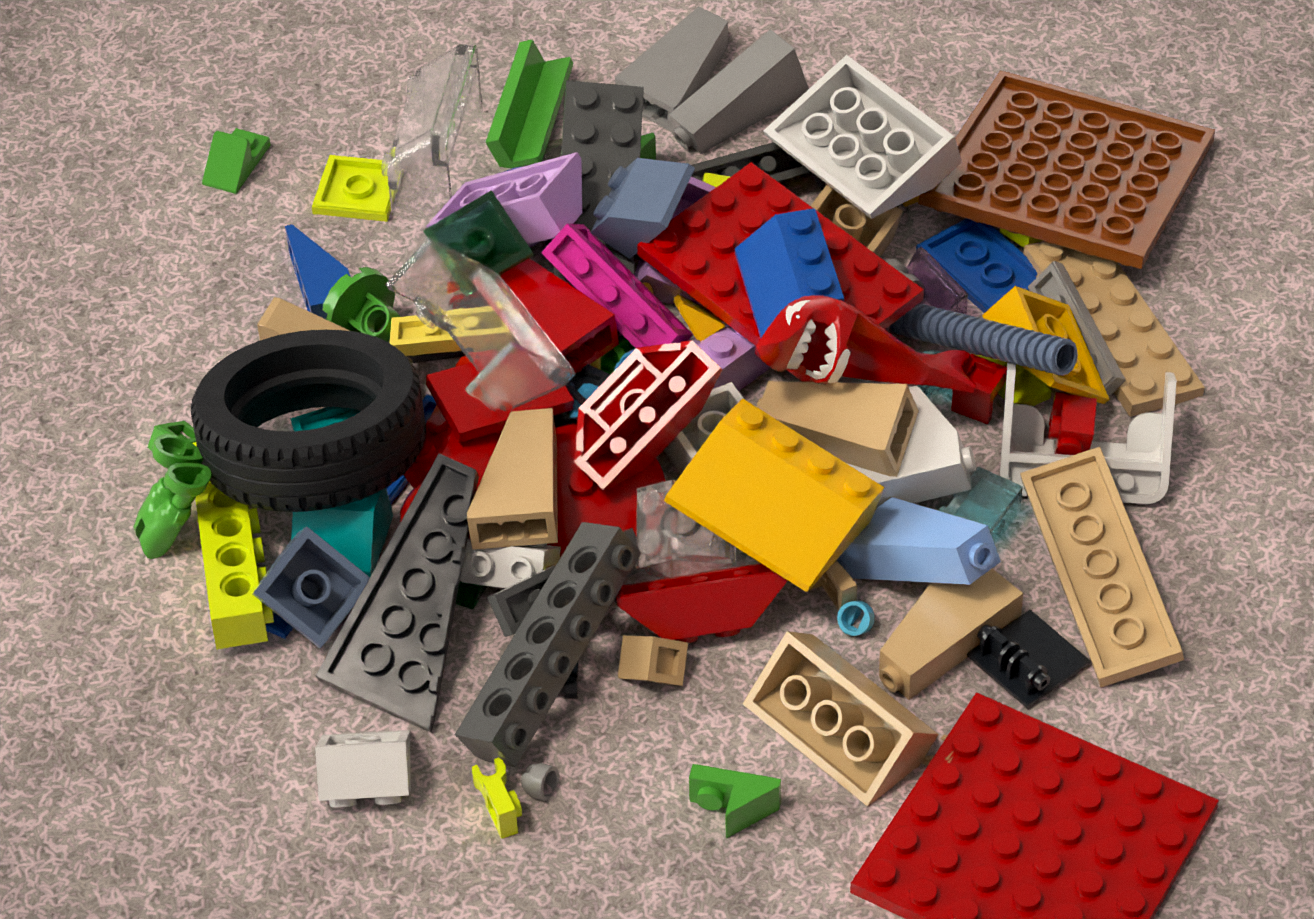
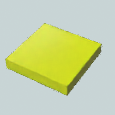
M329 155L312 204V214L388 222L404 172V162Z

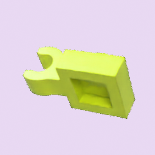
M498 757L494 759L495 774L490 776L483 775L478 765L472 766L473 784L482 793L486 808L500 838L503 839L518 833L517 817L522 816V808L514 790L507 792L505 788L507 782L506 766L503 760Z

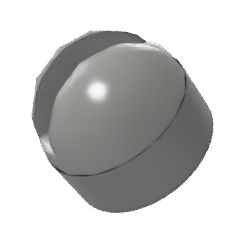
M544 763L530 765L526 768V773L521 777V786L526 794L543 801H548L552 795L543 793L544 782L553 791L559 783L558 769L555 766Z

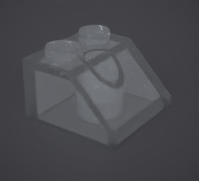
M676 480L637 488V548L640 550L641 555L636 562V569L657 579H665L736 567L735 546L664 501L666 494Z

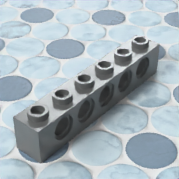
M582 522L455 733V736L475 757L494 763L495 758L499 757L505 765L516 767L641 555L640 550L620 527Z

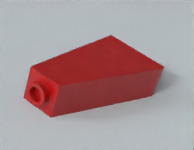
M517 251L489 270L494 302L498 307L512 306L518 335L526 346L540 343L561 380L571 377L576 372L579 373L584 366L592 364L619 345L614 313L521 252Z

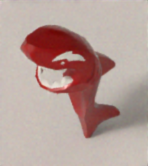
M803 296L790 302L776 316L755 348V355L772 369L780 372L788 369L801 374L817 384L836 383L842 376L877 382L930 385L973 393L977 388V385L962 369L970 359L968 352L964 350H950L934 355L919 353L877 324L876 319L868 317L862 311L846 302L828 296Z

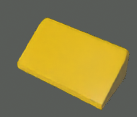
M679 294L673 297L675 299L673 302L697 341H702L725 327L723 321L710 310Z

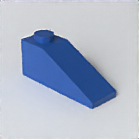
M293 224L285 226L288 251L307 311L326 319L327 313L322 310L323 303L335 283L345 274L350 276L349 270Z

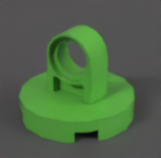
M369 267L359 268L362 272L353 277H350L348 274L342 276L330 289L323 303L322 310L327 313L326 320L350 331L364 333L389 342L391 318L400 317L393 309L395 299L393 284L378 270ZM385 324V326L382 328V330H380V331H378V332H375V331L379 330V329Z

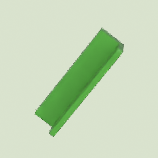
M533 39L519 42L485 142L499 167L515 168L542 162L565 92L566 80H569L574 64L570 57L544 61Z

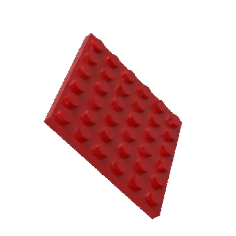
M976 692L851 881L850 893L905 919H1153L1217 810L1219 800Z

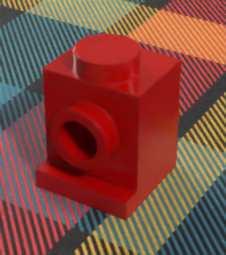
M1055 393L1049 417L1050 427L1048 439L1055 440L1054 454L1076 455L1090 450L1094 437L1096 398Z

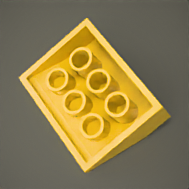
M742 398L718 423L668 491L664 501L800 589L808 592L871 522L885 487Z

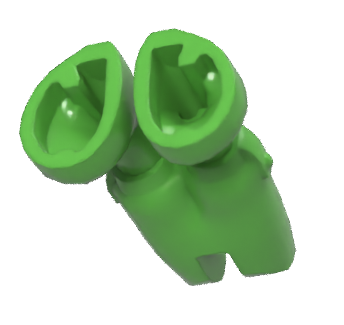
M171 434L160 435L153 444V458L168 470L165 476L160 478L150 489L148 496L138 511L133 526L141 548L149 559L161 557L171 548L183 525L191 515V503L196 496L204 492L212 474L208 466L201 464L203 457L197 446L185 438Z

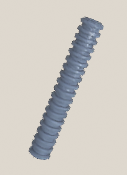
M919 303L890 325L891 330L897 335L955 348L956 350H964L976 355L1026 366L1047 373H1054L1055 375L1064 376L1069 374L1073 370L1078 357L1077 347L1070 339L1043 334L1042 332L998 323Z

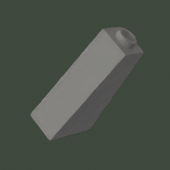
M698 6L615 77V84L644 87L642 117L671 132L674 131L675 128L669 114L707 83L728 47V21Z
M771 29L669 114L675 128L672 134L676 141L683 148L688 149L692 146L702 154L799 99L809 88L795 48Z

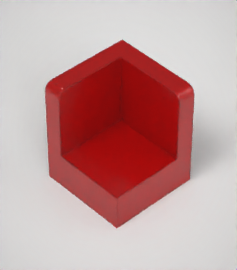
M971 354L969 361L962 369L977 385V388L973 393L952 390L951 411L988 425L992 419L993 400L1006 382L1007 367Z

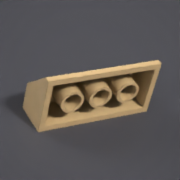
M787 631L742 703L866 806H870L916 769L939 735L813 634Z

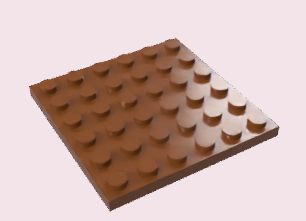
M1000 70L955 137L962 163L935 188L919 195L918 204L933 208L939 212H947L968 218L977 223H985L1002 228L1011 233L1026 235L1051 244L1081 251L1086 255H1094L1118 262L1124 266L1142 269L1212 146L1215 129Z

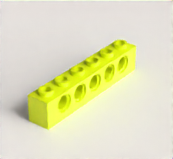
M209 481L204 492L196 496L195 500L216 650L268 641L266 624L274 622L273 612L252 595L267 573L266 567H257V563L265 562L261 537L253 538V534L261 533L257 508L249 509L248 505L229 498Z

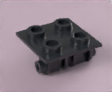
M1031 609L1003 629L998 626L991 627L989 624L984 625L977 634V637L981 640L980 644L967 653L968 658L1026 708L1047 695L1091 662Z

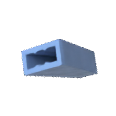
M891 497L876 508L871 522L837 559L838 563L855 579L970 585L1001 562L988 525Z

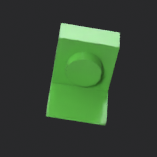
M235 128L232 134L216 131L212 138L202 185L237 194L271 146L270 137Z
M693 764L689 775V800L707 810L714 811L719 810L721 807L727 808L725 829L726 838L780 809L781 779Z

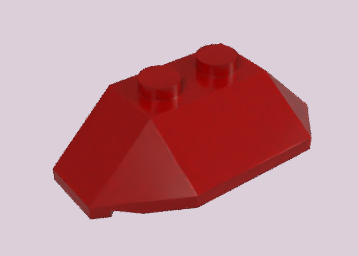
M692 340L636 348L578 408L574 462L604 491L644 471L702 411L723 369Z
M759 563L622 585L615 597V602L620 609L661 638L691 643L696 641L698 636L715 633L718 637H730L741 632L740 629L751 628L788 580Z

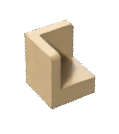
M623 635L618 678L683 686L688 643L652 636Z

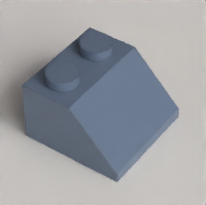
M644 158L635 159L626 168L620 166L608 182V186L612 188L609 195H606L599 202L593 215L597 217V220L590 233L630 259L637 253L638 243H649L668 227L695 168L688 163Z
M306 526L294 536L274 561L252 595L318 648H321L356 604L370 577Z

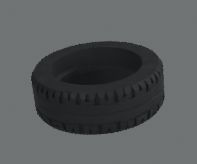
M328 329L298 331L273 336L247 345L228 355L208 371L197 387L191 403V417L196 444L203 457L201 464L208 466L211 470V484L237 502L264 510L280 512L316 511L335 508L369 497L385 489L407 472L419 456L426 439V423L421 386L415 366L400 350L390 343L371 335L353 331ZM341 407L361 411L341 422L311 430L273 431L257 428L278 416L309 408Z

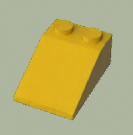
M1014 286L982 315L983 319L1072 340L1077 347L1078 357L1073 370L1069 374L1061 376L1026 366L1022 367L1050 387L1078 396L1096 398L1097 402L1105 404L1110 400L1068 304Z

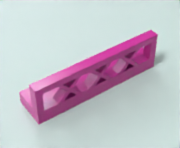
M567 223L541 252L577 290L615 314L617 330L635 348L681 343V341H688L693 336L683 323L595 235L590 233L591 231L584 224Z

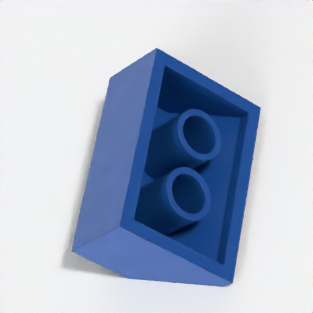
M815 208L775 214L735 248V256L760 339L780 311L796 299L803 296L820 295L844 302V296Z

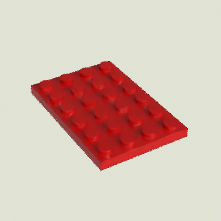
M751 162L670 220L668 227L649 243H638L637 255L756 346L760 336L735 256V248L775 214L813 209V207ZM816 210L844 296V302L859 309L868 317L876 319L877 324L886 329L923 301V288ZM786 369L802 382H813L797 372Z

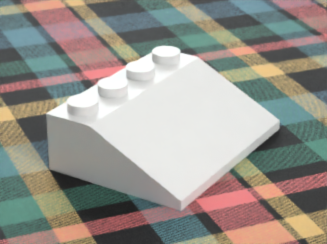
M848 55L843 57L763 131L765 136L871 219L935 188L962 163L955 137Z

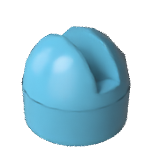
M863 601L847 602L838 612V625L848 635L857 636L865 634L872 628L875 622L873 608ZM863 610L865 614L859 627L852 626Z

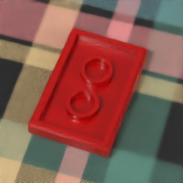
M540 343L426 375V386L459 443L502 431L512 411L553 408V415L573 410L574 399Z

